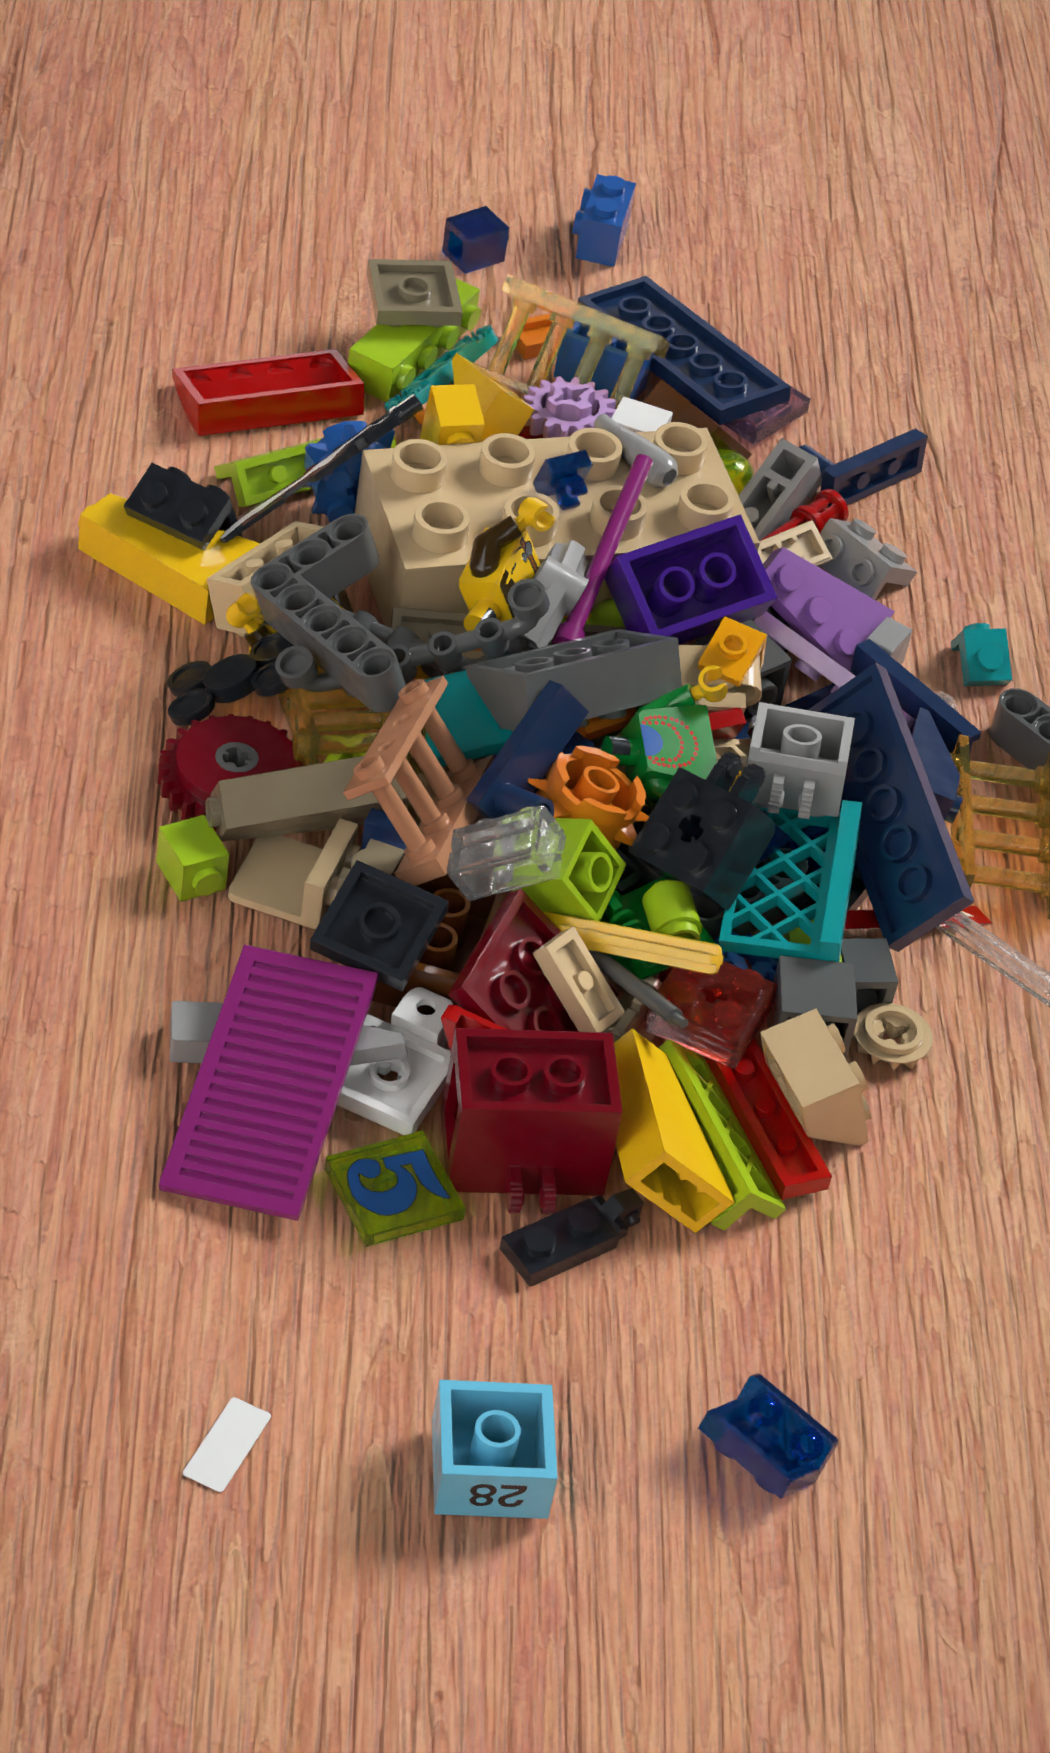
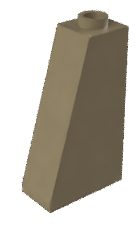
M364 756L222 780L217 783L210 794L211 797L206 798L205 802L206 818L209 827H216L217 835L221 841L332 830L340 818L356 823L360 827L364 826L365 819L371 808L383 812L384 810L372 792L351 800H347L343 794L354 774L353 768ZM394 777L391 784L403 804L406 805L409 800Z

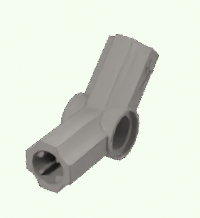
M574 540L562 544L555 543L533 579L540 581L544 585L549 597L550 606L547 613L540 618L536 627L528 633L519 636L524 644V652L548 646L564 615L567 616L571 612L589 582L584 577L589 565L585 557V547Z

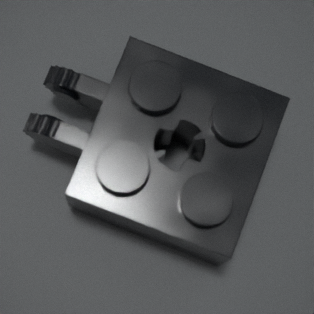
M729 751L721 755V758L718 759V763L714 765L706 780L679 767L628 851L657 874L669 880L683 882L690 888L691 892L727 911L731 908L775 832V822L757 806L752 804L759 793L760 787L765 782L766 771L756 764H748L736 779L741 770L742 759H740V756Z

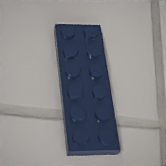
M647 276L578 298V308L582 307L593 322L654 343L650 370L719 425L733 423L737 419L757 412L767 411L774 406L790 401V385Z
M874 663L811 707L809 711L855 718L839 812H841L843 800L862 802L855 860L883 938H887L890 949L899 952L975 901L887 669Z

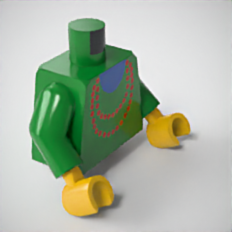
M711 665L705 667L699 673V684L691 687L687 683L636 710L632 719L621 732L620 737L606 736L602 742L601 750L620 760L618 766H625L626 776L631 782L638 776L645 789L646 798L655 803H658L679 767L706 780L714 765L717 764L707 705H699L698 700L704 698L709 702H720L726 697L728 692L727 683L719 684L716 687L707 686L709 682L718 680L722 676V670L719 666Z

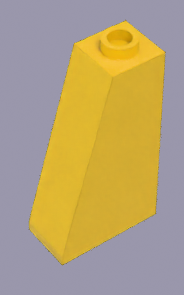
M111 493L83 510L78 520V549L204 625L214 619L207 578L260 544L240 536H236L223 544L220 538L225 531L218 529L204 551L127 515L124 504L128 499Z
M632 1028L614 1043L623 1111L616 1147L625 1183L696 1233L734 1204V1198L667 1054Z

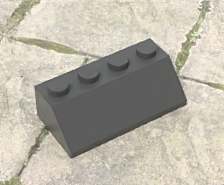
M621 629L466 665V673L469 680L499 727L513 731L549 680L562 684L589 711L578 728L588 726V719L594 717L600 719L624 717L627 715L626 709L633 707L639 709L665 693L682 686L678 638Z

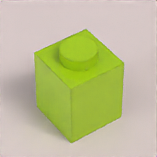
M205 815L159 827L156 863L180 902L199 896H207L226 889L229 853L213 827H209Z

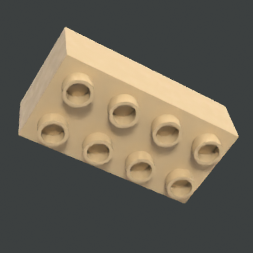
M672 422L660 426L656 431L635 432L668 452L678 464V475L671 485L662 488L654 487L645 481L611 563L618 555L740 514L758 552L760 542L707 428H697L687 423ZM583 428L575 431L570 437L525 439L514 434L500 433L489 436L483 442L437 445L428 440L410 439L399 443L395 448L363 450L355 514L362 515L367 519L379 554L380 562L372 572L367 574V578L383 624L391 627L393 607L468 614V607L459 588V578L471 556L475 538L485 528L494 526L511 515L513 519L519 516L518 509L520 504L529 497L538 498L548 504V507L543 511H547L555 517L553 526L547 531L539 532L530 526L526 527L540 564L543 563L555 543L562 544L574 540L585 547V557L590 565L631 469V466L621 456V441L609 431L599 428ZM605 579L590 613L599 603L607 599H613Z

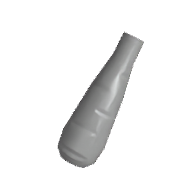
M601 414L595 419V428L609 431L621 441V456L630 466H632L638 454H645L653 460L646 482L654 487L662 488L671 485L678 475V464L668 452L641 435L616 423L607 414Z

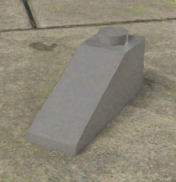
M783 438L780 439L739 494L740 501L758 540H761L770 532L788 522L792 511L800 505H806L820 487L822 481L818 458Z

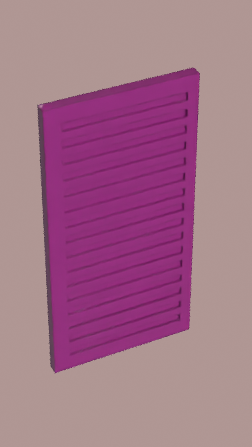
M244 944L159 1181V1190L299 1221L379 979L378 973Z

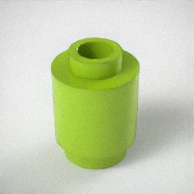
M661 880L655 883L642 898V905L651 932L700 941L702 924L690 888L681 881Z

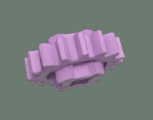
M556 377V381L551 384L543 379L540 381L539 388L530 386L528 395H524L523 400L535 409L524 426H530V434L532 436L543 434V438L570 437L577 430L595 428L594 421L601 414H607L612 418L616 411L615 399L608 398V390L596 391L595 383L592 381L582 385L579 384L580 381L577 377H574L571 382H565L561 377Z

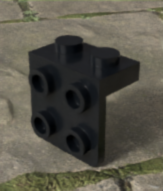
M154 463L150 464L124 504L127 515L204 551L218 529L226 532L229 526L237 519L230 497L225 491L211 484L204 487L193 482L186 473L178 468L170 466L165 469Z

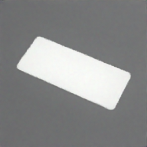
M231 1398L184 1469L183 1475L218 1492L224 1491L267 1425L271 1414L238 1398Z

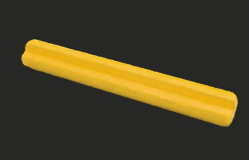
M549 911L543 912L561 932L574 926L585 946L590 951L710 975L716 974L723 963L722 948L717 944Z

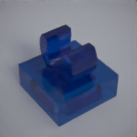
M582 450L545 459L533 481L536 492L546 496L556 494L557 502L562 510L579 507L581 503L577 496L587 494L588 490L584 480L593 466L587 451Z

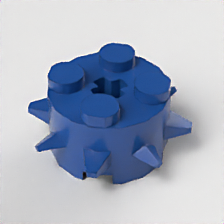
M344 421L323 430L324 438L317 443H309L305 447L304 467L306 471L312 465L329 456L336 447L367 426V423L364 421ZM392 429L363 450L391 448L395 430ZM362 451L314 483L310 482L304 486L305 488H312L316 497L311 510L312 514H325L329 522L343 515L355 514Z

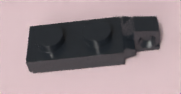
M633 1188L613 1194L607 1201L601 1195L592 1199L588 1198L502 1236L499 1249L525 1282L532 1287L616 1249L618 1240L628 1234L629 1227L640 1223V1214L645 1202Z

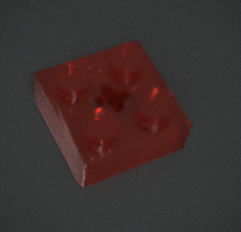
M725 961L720 965L718 972L713 975L673 967L657 992L682 1011L683 1017L688 1020V1025L685 1028H680L676 1024L670 1025L649 1009L645 1019L644 1030L666 1040L670 1039L684 1048L725 1066L736 1068L771 1011L772 1003L774 1002L773 998L776 995L775 991L778 986L776 983L764 979L754 970L741 969Z

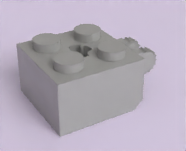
M759 702L747 766L753 763L764 768L766 777L753 803L757 806L768 808V812L779 814L780 808L797 810L799 812L798 817L809 819L810 816L820 817L825 815L838 817L855 718Z

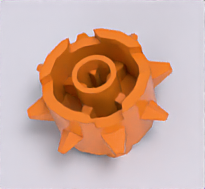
M580 745L576 746L571 754H563L561 752L546 773L545 779L528 778L527 783L538 789L537 795L552 801L555 808L553 818L592 819L615 850L621 843L632 846L637 838V833L633 826L634 821H647L649 818L648 815L641 812L646 798V792L641 780L636 776L633 782H631L623 772L616 768L620 760L597 748Z

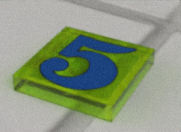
M423 1130L325 1157L324 1169L365 1247L464 1220L466 1207Z

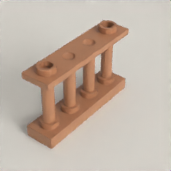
M444 676L426 683L423 679H418L407 684L399 691L398 701L364 758L353 768L354 774L343 791L347 800L369 792L374 794L406 845L405 855L394 874L398 879L414 886L447 874L479 814L466 799L494 760L492 755L475 762L473 759H466L437 712L435 706L448 685ZM423 727L450 770L447 774L421 734ZM408 752H410L436 794L433 800L406 759ZM394 777L420 817V829L393 788L391 782Z

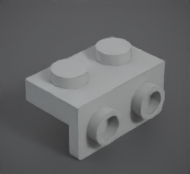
M829 518L820 535L833 559L821 567L834 577L874 600L886 582L904 586L910 584L917 571L905 562L907 555L903 551L889 543H884L883 545L874 538L876 531L859 519L854 518L852 522Z

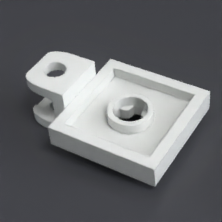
M416 987L410 990L392 1013L391 1024L367 1014L364 1025L404 1034L408 1057L350 1066L337 1105L406 1137L412 1138L445 1088L451 1051L446 1049L448 1041L441 1022V1016L448 1004L453 1005L452 1001L422 987ZM422 1005H428L433 1007L436 1012L431 1015H423L417 1011V1008ZM390 1070L398 1073L396 1081H385L377 1075V1073L386 1075Z

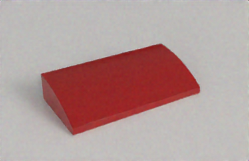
M336 349L172 369V377L179 399L198 436L364 415V382Z

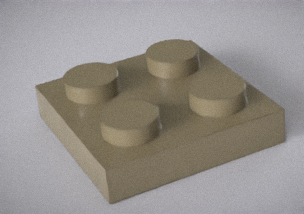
M368 259L367 278L376 324L390 326H461L463 311L452 261Z

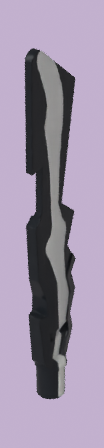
M413 394L398 405L393 406L385 415L367 425L342 445L336 447L329 456L309 467L302 477L238 516L220 538L221 542L224 544L285 503L286 498L310 482L314 483L395 427L406 423L409 418L423 410L419 399Z

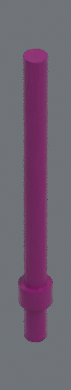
M645 454L636 455L586 572L585 578L589 582L576 605L569 613L566 622L558 626L552 640V645L585 637L584 625L652 467L653 460Z

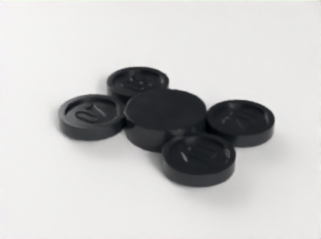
M277 632L257 641L252 646L250 655H232L212 666L206 661H193L179 667L167 680V685L172 695L177 697L168 707V715L171 721L178 726L191 725V721L195 719L201 721L214 710L215 702H234L248 696L253 691L262 697L275 696L285 692L289 687L283 684L276 670L275 662L283 650L294 645Z

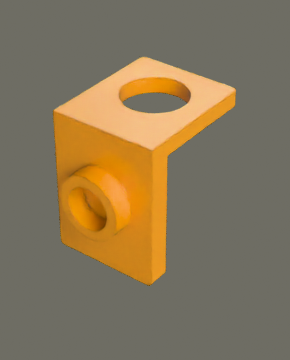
M724 617L698 661V670L702 671L705 667L711 665L719 666L722 670V676L719 679L738 687L741 686L758 654L760 656V669L762 668L767 634Z

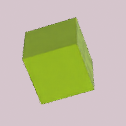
M553 818L547 826L542 828L531 824L527 825L502 879L512 891L521 888L543 912L549 911L600 921L626 864L592 819Z

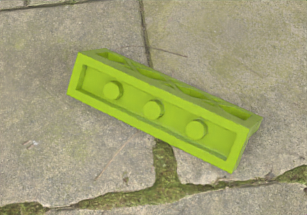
M322 438L214 466L217 479L231 477L239 507L260 503L305 474V447L309 443H317ZM393 438L391 448L396 447L395 438ZM302 487L297 492L305 491L312 488Z
M668 1039L659 1049L667 1054L735 1202L714 1218L711 1224L725 1231L751 1208L776 1219L786 1208L705 1058Z

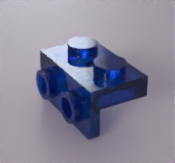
M759 1373L749 1376L737 1399L707 1411L698 1427L701 1432L713 1441L714 1447L721 1454L736 1460L754 1476L756 1483L762 1489L776 1494L780 1499L814 1484L838 1445L836 1436Z

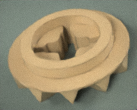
M879 1003L863 1009L857 1015L858 1020L852 1038L857 1041L858 1053L871 1055L873 1065L884 1061L889 1063L893 1071L900 1064L913 1069L919 1059H927L933 1042L932 1031L925 1019L912 1009L898 1004ZM886 1033L890 1038H901L900 1043L897 1044L893 1039H882L883 1034Z

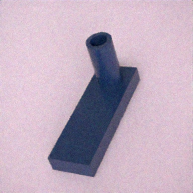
M915 428L836 464L808 445H802L799 448L818 458L822 477L820 492L824 489L835 490L843 497L846 504L849 505L922 472L928 436Z
M549 680L471 791L466 801L494 827L507 831L515 818L538 828L547 826L554 816V804L551 800L533 793L536 787L527 783L528 778L543 779L589 711L562 684Z

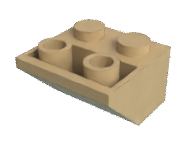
M816 1008L761 1031L760 1035L765 1062L807 1137L857 1146L869 1142L866 1121L870 1120L872 1116L867 1101L861 1093L867 1090V1083L856 1061L848 1063L844 1057L845 1045L837 1027L834 1024L826 1026Z

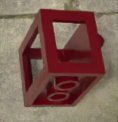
M455 1028L441 1107L447 1192L506 1193L508 1213H521L525 1194H538V1205L540 1206L541 1214H554L556 1195L604 1196L623 1114L613 1033Z

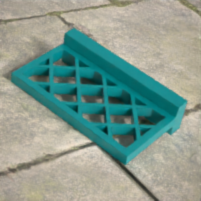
M843 800L838 817L828 815L820 817L810 816L809 819L799 818L797 810L780 808L779 814L768 812V808L757 806L779 827L775 828L774 836L764 851L772 862L759 869L754 868L740 893L756 885L766 897L750 905L738 894L729 911L724 910L719 946L722 948V951L771 958L787 956L840 962L859 837L862 802ZM811 825L827 827L829 831L811 840L801 829ZM790 836L800 847L784 855L774 843ZM811 856L822 868L805 875L795 864ZM784 871L794 882L778 890L768 878ZM805 891L816 903L800 911L789 899ZM778 906L788 918L772 926L761 914ZM747 921H750L760 931V933L753 937L731 935L732 929ZM799 927L811 938V943L808 945L788 942L782 935Z

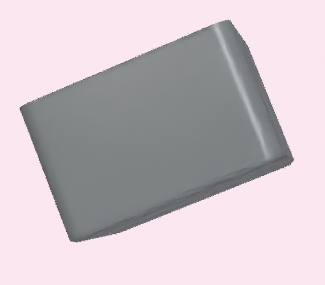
M886 617L867 639L870 638L902 665L913 630Z
M172 1002L170 1015L171 1062L202 1063L223 1003Z

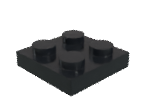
M356 860L312 935L310 950L342 965L376 972L379 975L378 981L403 991L447 914L449 901Z

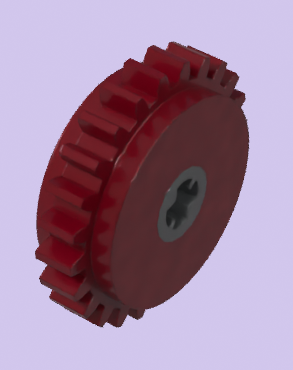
M234 714L219 717L210 715L209 719L201 722L196 719L191 721V728L188 730L181 727L178 728L176 739L168 738L166 740L165 750L160 751L157 784L161 785V797L169 798V809L171 811L180 809L182 811L181 820H186L201 815L206 816V798L211 797L210 794L219 781L308 766L309 754L308 752H300L301 742L298 739L289 740L286 729L279 730L272 726V722L268 720L264 722L254 719L253 716L249 715L247 717L234 716Z

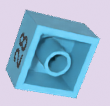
M439 1380L432 1415L434 1514L549 1518L558 1479L552 1385Z

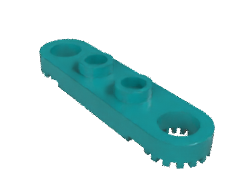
M485 325L482 328H478L475 332H471V338L469 335H466L463 339H460L455 344V348L442 354L426 370H423L409 385L400 390L402 395L396 394L394 398L389 399L384 405L386 411L388 412L393 406L398 405L413 394L419 399L421 404H424L428 401L431 386L453 384L452 359L456 353L474 363L499 341L491 325Z

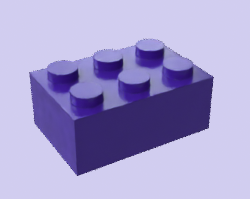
M741 514L618 555L610 564L604 578L627 631L678 638V645L716 632L724 617L739 623L760 617L778 598Z

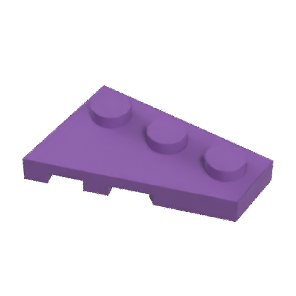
M784 547L773 550L763 563L778 597L771 606L798 635L849 672L856 644L867 640L885 618H891L895 612Z

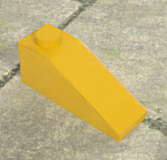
M456 353L452 359L454 385L475 384L485 422L481 442L489 436L500 433L519 435L535 409L489 372Z
M475 384L431 386L419 439L428 440L437 445L481 442L485 422Z

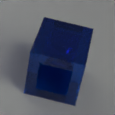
M487 206L446 218L442 253L464 274L505 261L510 228Z

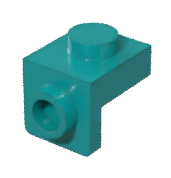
M974 623L965 626L951 641V650L960 651L964 687L1008 685L1012 681L1006 628L990 629V624Z

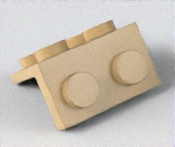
M340 818L323 849L281 835L256 838L229 886V900L316 930L336 896L338 877L343 867L350 869L352 857L361 850V846L356 845L358 824Z

